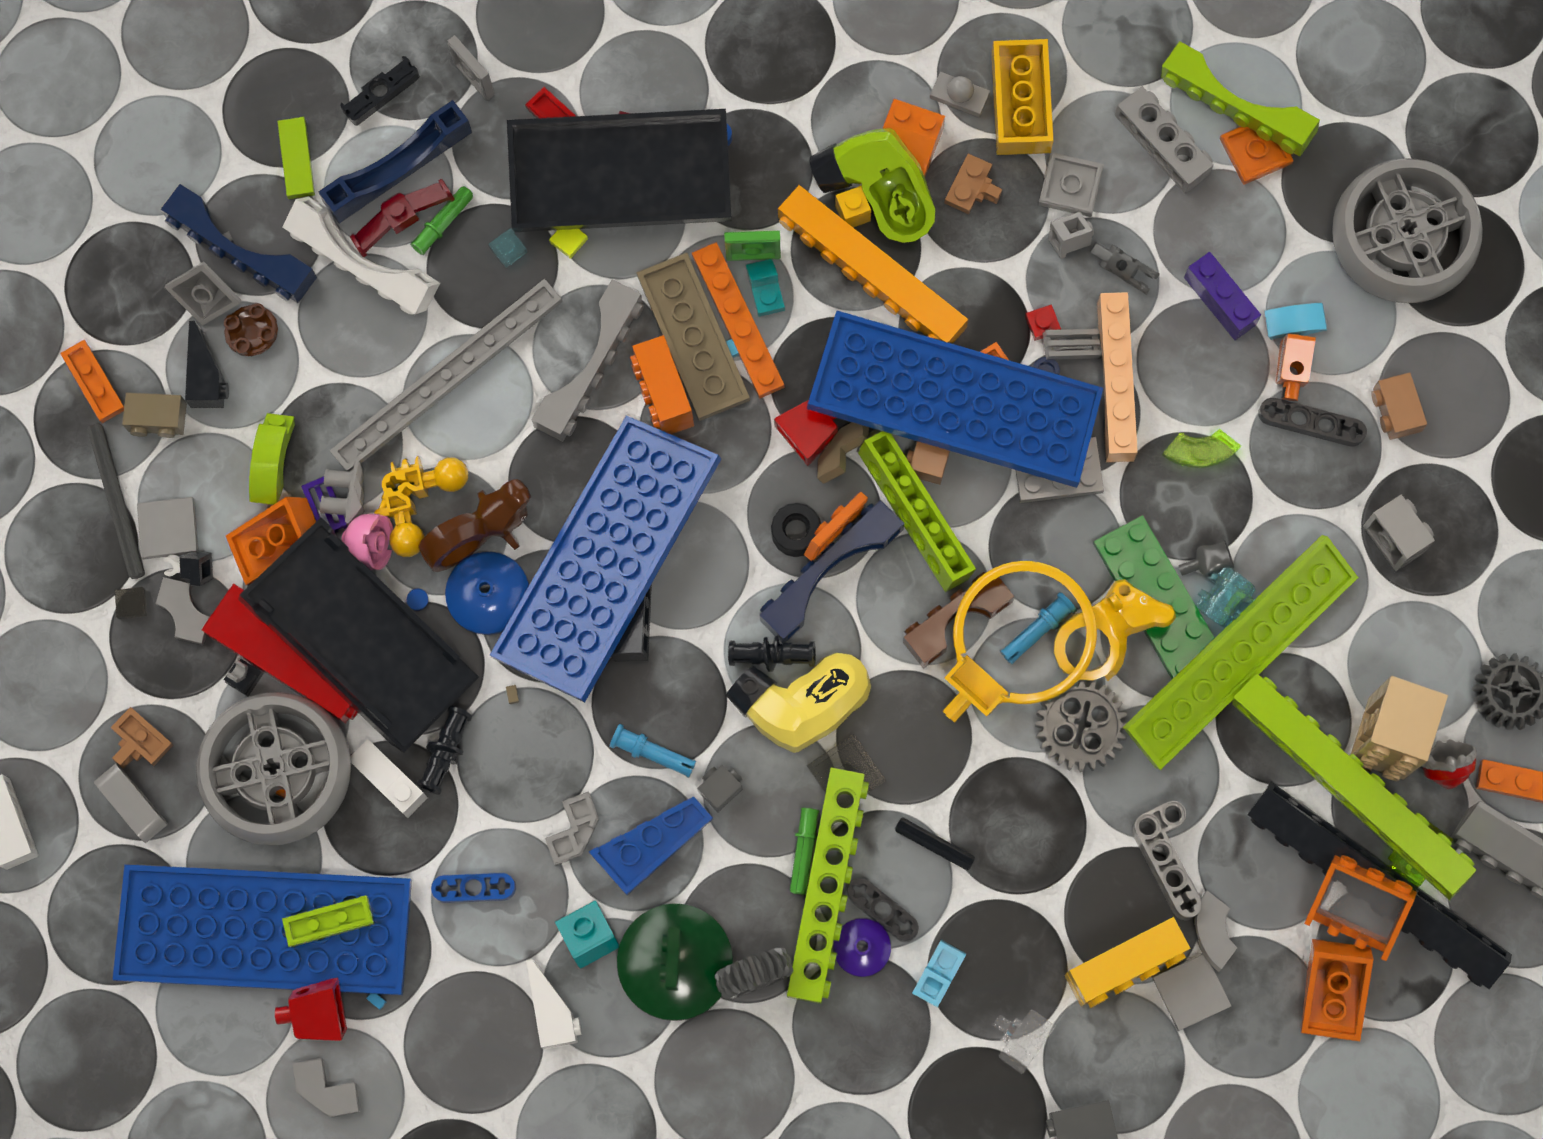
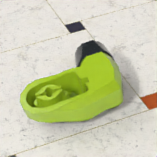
M891 128L874 129L860 133L839 144H832L810 157L813 176L823 193L850 187L852 183L861 184L862 190L873 208L879 229L888 239L902 243L916 241L926 235L934 224L935 207L921 166L895 130Z

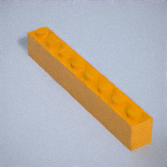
M800 185L778 208L779 222L788 231L793 229L800 235V239L805 245L810 248L814 246L818 249L825 261L832 265L834 263L842 269V273L849 280H856L863 285V290L872 298L877 296L884 302V307L894 315L898 313L905 319L906 325L913 331L917 332L919 330L927 337L953 344L967 328L968 318Z

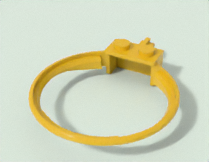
M1034 561L1006 563L991 569L979 577L965 593L955 616L953 641L957 663L944 678L959 693L943 710L946 716L953 722H956L971 704L976 706L985 716H988L1000 703H1039L1055 698L1070 689L1088 668L1097 640L1095 614L1082 588L1063 571L1048 564ZM1030 571L1041 573L1063 584L1078 601L1086 624L1084 651L1076 668L1058 685L1037 693L1011 692L1010 696H1008L1009 692L968 655H963V653L967 652L964 641L966 614L974 597L992 580L1012 572Z

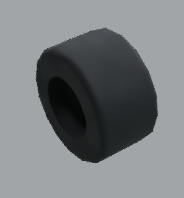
M792 503L780 508L773 517L771 524L772 539L777 549L788 556H804L811 540L816 536L814 534L821 525L820 518L815 510L805 504ZM799 520L805 523L807 526L805 537L800 540L789 538L785 531L789 522Z

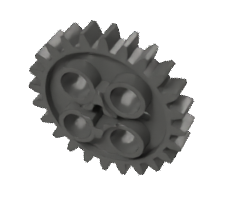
M1080 680L1077 687L1073 685L1064 693L1050 699L1051 702H1041L1042 707L1046 711L1038 710L1036 713L1038 717L1043 719L1035 723V727L1043 729V731L1036 735L1037 739H1045V742L1040 747L1041 750L1050 748L1051 751L1047 758L1050 759L1055 755L1058 756L1057 766L1066 761L1068 762L1067 767L1069 771L1074 764H1078L1079 772H1083L1086 764H1088L1091 771H1094L1096 767L1095 762L1104 767L1106 765L1105 756L1111 760H1114L1116 757L1112 749L1116 751L1122 750V745L1117 741H1125L1127 739V735L1120 732L1124 730L1123 726L1126 724L1121 722V720L1127 716V712H1118V709L1123 704L1122 701L1113 703L1112 700L1116 693L1113 692L1108 696L1105 695L1106 686L1103 685L1097 690L1095 689L1096 684L1094 680L1089 687H1085L1084 680ZM1067 702L1076 703L1079 712L1077 714L1067 713L1064 709V704ZM1085 702H1089L1090 707L1085 720L1086 727L1081 734L1078 749H1074L1073 744L1078 731L1077 724L1082 717ZM1094 710L1103 711L1106 714V720L1104 722L1095 721L1092 718V712ZM1059 729L1068 730L1071 733V740L1066 742L1059 740L1056 734ZM1089 736L1096 738L1099 742V747L1094 750L1087 748L1084 739Z

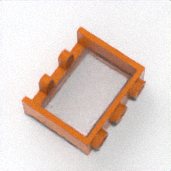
M1335 855L1304 924L1310 926L1312 920L1328 927L1327 933L1337 937L1340 932L1356 939L1354 945L1360 949H1365L1369 945L1382 951L1381 959L1387 961L1417 892L1412 890L1413 887L1404 881L1396 880L1394 882L1385 878V874L1377 869L1368 868L1367 870L1357 865V861L1348 856L1342 855L1339 857Z

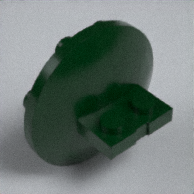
M665 904L652 908L640 915L623 935L617 954L619 980L629 999L648 1015L668 1021L688 1020L711 1009L722 997L716 986L715 974L720 969L733 964L731 945L720 924L703 910L686 904Z

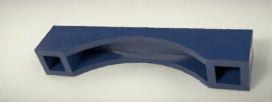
M453 100L431 114L410 138L391 153L361 170L340 176L318 191L323 203L340 224L470 135L472 130L469 120Z
M181 184L178 185L161 208L162 213L166 217L165 222L177 231L181 228L188 232V238L199 245L202 242L209 246V251L218 258L222 259L225 256L232 261L230 264L242 273L247 270L254 275L252 278L264 287L267 285L272 286L276 289L275 293L285 301L292 299L299 303L317 279L311 267L290 254L264 255L245 250L233 244L214 226L208 207L202 197Z
M881 500L876 505L873 503L869 504L862 511V518L856 524L853 522L849 523L842 530V537L836 543L832 542L821 553L822 556L816 562L813 560L808 562L800 571L802 575L795 582L792 579L788 581L780 590L782 594L775 601L770 599L760 609L762 612L760 614V621L774 636L779 637V641L782 644L786 643L804 626L805 612L810 597L817 584L828 571L841 561L855 554L884 549L904 530V522Z

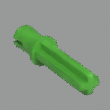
M465 186L460 187L453 195L455 200L453 202L449 200L430 223L426 222L424 224L425 228L410 243L411 247L420 255H424L437 239L443 237L442 233L472 200L473 193Z
M801 808L798 833H795L797 844L790 884V892L793 894L805 895L807 893L814 840H817L815 832L819 810Z

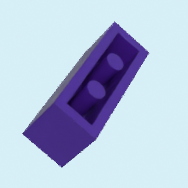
M1208 252L1187 268L1184 279L1234 340H1237L1257 325L1261 317L1260 312L1211 252Z

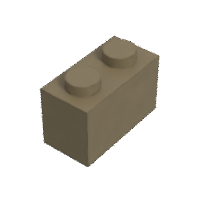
M126 393L122 425L131 435L145 437L147 433H155L164 438H174L175 434L184 435L187 403L181 395Z

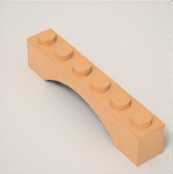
M1128 292L1100 293L1097 311L1104 373L1106 462H1134L1138 452Z

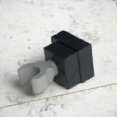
M240 659L236 660L223 680L226 684L248 697L264 673Z

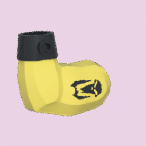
M834 653L822 658L808 674L796 679L787 689L776 686V681L755 666H752L735 681L726 696L745 718L748 717L761 734L776 745L796 753L829 735L853 711L861 707L868 699L871 684L868 672L859 659L849 654Z

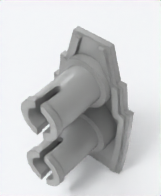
M359 460L355 461L354 468L350 472L326 469L324 474L325 487L348 488L349 493L347 499L322 496L320 513L345 515L347 526L353 519L363 515L365 512L363 507L364 491L362 488L364 473Z

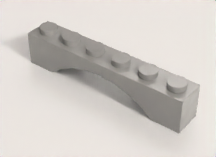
M613 279L611 280L599 301L601 331L598 345L591 360L572 382L558 391L544 396L531 419L534 428L562 442L567 435L570 437L577 426L576 418L580 412L584 413L591 401L589 396L592 390L600 387L604 378V374H602L607 365L611 366L617 356L616 348L620 341L622 343L626 341L631 331L629 326L632 320H637L643 311L644 305L642 304V297L639 292Z

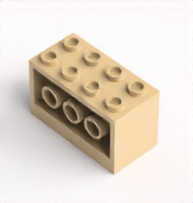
M1390 676L1368 698L1351 754L1360 759V762L1364 765L1362 768L1368 772L1374 769L1382 772V776L1392 781L1404 780L1428 761L1448 695Z

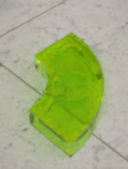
M1221 429L1203 438L1189 437L1180 432L1163 452L1162 456L1182 466L1203 468L1226 461L1241 448V445Z

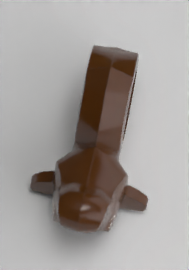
M513 479L506 482L499 490L486 494L484 490L477 493L479 504L475 512L461 514L435 527L421 540L418 547L419 551L433 572H441L456 566L477 551L493 536L503 538L514 550L520 547L512 531L519 527L528 516L526 505L531 499L528 488L521 480Z

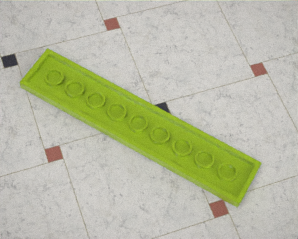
M1321 535L1123 726V729L1156 769L1161 770L1233 700V697L1256 674L1259 675L1359 578L1329 537Z

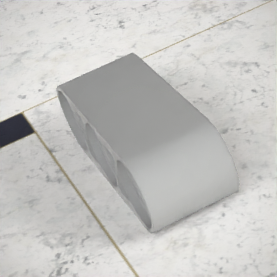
M117 763L94 781V784L144 843H147L168 825L162 815Z

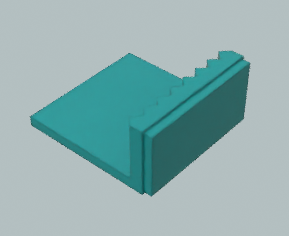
M596 900L555 922L574 961L580 969L619 948V943Z

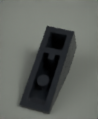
M189 321L185 401L190 408H224V399L229 397L228 383H225L200 328L195 321Z
M652 584L611 655L615 662L648 661Z

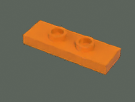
M859 492L845 507L840 505L832 514V520L829 523L824 521L814 533L816 536L811 540L804 556L811 561L815 560L841 534L842 530L861 514L868 501V497Z

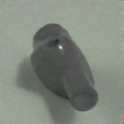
M1225 540L1217 544L1198 547L1195 560L1178 565L1182 576L1199 570L1207 578L1217 576L1227 569L1234 568Z

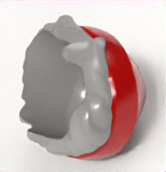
M1451 739L1447 740L1446 743L1437 741L1434 748L1431 749L1428 761L1422 765L1424 776L1445 789L1457 787L1465 782L1475 770L1476 748L1470 744L1455 742Z

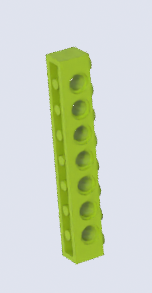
M830 768L787 998L822 1004V998L828 999L831 981H826L828 969L834 970L837 953L831 951L833 940L839 941L842 924L837 923L839 912L845 913L848 895H843L842 893L844 883L850 884L853 867L848 866L849 856H855L858 839L853 838L855 827L861 828L864 810L858 809L860 798L866 799L869 782H864L865 774ZM842 794H848L853 798L854 802L849 808H841L837 804L838 797ZM837 822H842L847 825L848 832L842 837L835 836L831 831L832 826ZM832 850L839 851L843 856L841 863L837 865L829 864L826 860L828 852ZM828 878L833 879L837 883L836 891L830 894L823 892L820 887L822 881ZM820 907L829 908L832 912L831 919L827 922L818 921L815 917L816 910ZM816 935L824 937L827 942L826 947L821 951L813 950L809 944L811 938ZM809 964H816L821 969V975L815 980H810L804 975V969Z

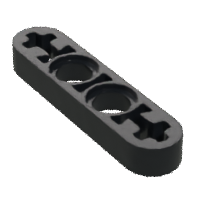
M1278 398L1264 400L1258 410L1260 420L1267 425L1346 446H1358L1367 435L1365 424L1358 419ZM1274 406L1277 414L1274 417H1269V412L1265 409ZM1285 409H1288L1285 421H1282L1281 419L1284 415L1281 414L1284 413ZM1295 412L1303 413L1306 417V423L1303 425L1294 424L1291 415ZM1322 419L1330 420L1333 423V430L1331 432L1321 431L1318 426L1319 421ZM1340 423H1342L1343 426H1342V428H1341L1342 431H1341V433H1340V436H1339V435H1336V433H1337V431H1338V429H1339ZM1351 427H1355L1356 433L1360 434L1355 439L1350 438V433L1346 432Z

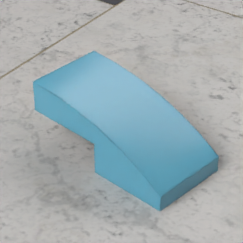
M1323 303L1293 305L1264 311L1268 337L1271 340L1285 337L1287 334L1304 336L1327 331Z
M941 940L912 994L938 1007L966 953Z

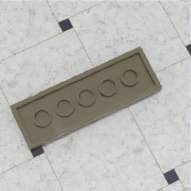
M688 253L637 272L638 280L659 329L666 339L674 364L698 420H704L750 401L749 394Z

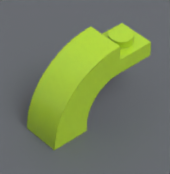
M267 413L264 423L259 424L250 464V502L274 505L279 501L284 487L283 468L286 449L295 426L294 416Z

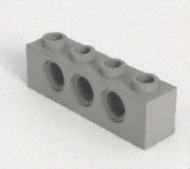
M1141 86L1117 105L1115 117L1185 194L1211 174L1213 164L1210 155L1204 150L1201 151L1194 144L1195 141L1192 135L1186 130L1183 131L1177 125L1174 115L1169 111H1165L1159 105V100L1153 92L1147 91ZM1149 115L1155 121L1146 122L1142 119V116ZM1167 135L1172 141L1165 142L1159 136ZM1186 155L1190 161L1183 162L1177 156Z

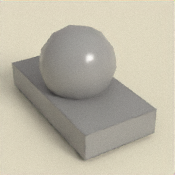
M940 72L930 94V99L980 118L990 95V90L972 84L971 80L967 77H953Z

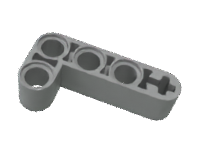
M1169 801L1139 816L1132 826V834L1174 915L1180 920H1190L1200 912L1202 903L1167 836V833L1177 829L1186 819V809L1178 801ZM1165 810H1175L1179 815L1178 822H1169L1165 818ZM1143 821L1149 822L1153 826V834L1144 835L1141 833L1139 823ZM1153 848H1163L1167 854L1166 860H1156L1152 854ZM1168 873H1175L1179 876L1180 885L1178 887H1172L1167 883L1166 875ZM1183 888L1186 889V892L1182 894V897L1181 895L1177 896L1176 898L1174 897L1173 894H1177ZM1183 899L1186 903L1192 902L1193 907L1190 908V912L1187 909H1181L1180 906L1184 903Z

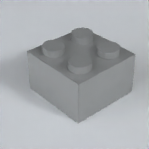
M1402 494L1373 512L1363 525L1395 571L1421 556L1435 541L1430 526L1425 522H1421L1416 515L1417 510L1414 504L1409 499L1405 500Z

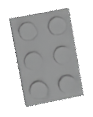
M1091 437L1077 488L1015 470L1020 503L1101 494L1104 492L1096 437Z

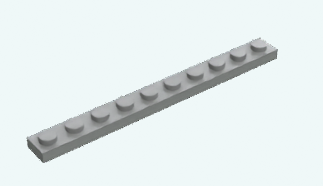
M543 279L330 450L331 454L346 472H350L354 468L356 460H359L362 464L563 302L562 298Z

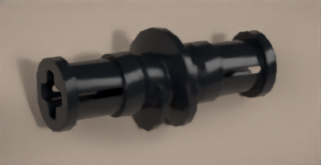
M778 636L774 637L772 644H769L768 637L764 638L763 644L760 642H752V644L736 643L735 640H730L728 662L730 666H735V663H752V665L764 663L768 672H773L776 664H809L810 667H814L816 662L815 641H810L809 644H780Z
M450 706L447 710L449 715L444 727L440 730L438 741L428 742L426 746L432 755L427 761V767L422 779L418 780L416 784L422 790L439 795L442 789L440 786L445 774L448 773L450 764H457V760L453 758V755H463V751L457 745L461 742L462 733L467 721L472 719V715L467 711Z

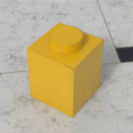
M861 186L836 195L835 207L839 217L854 228L871 221V208Z

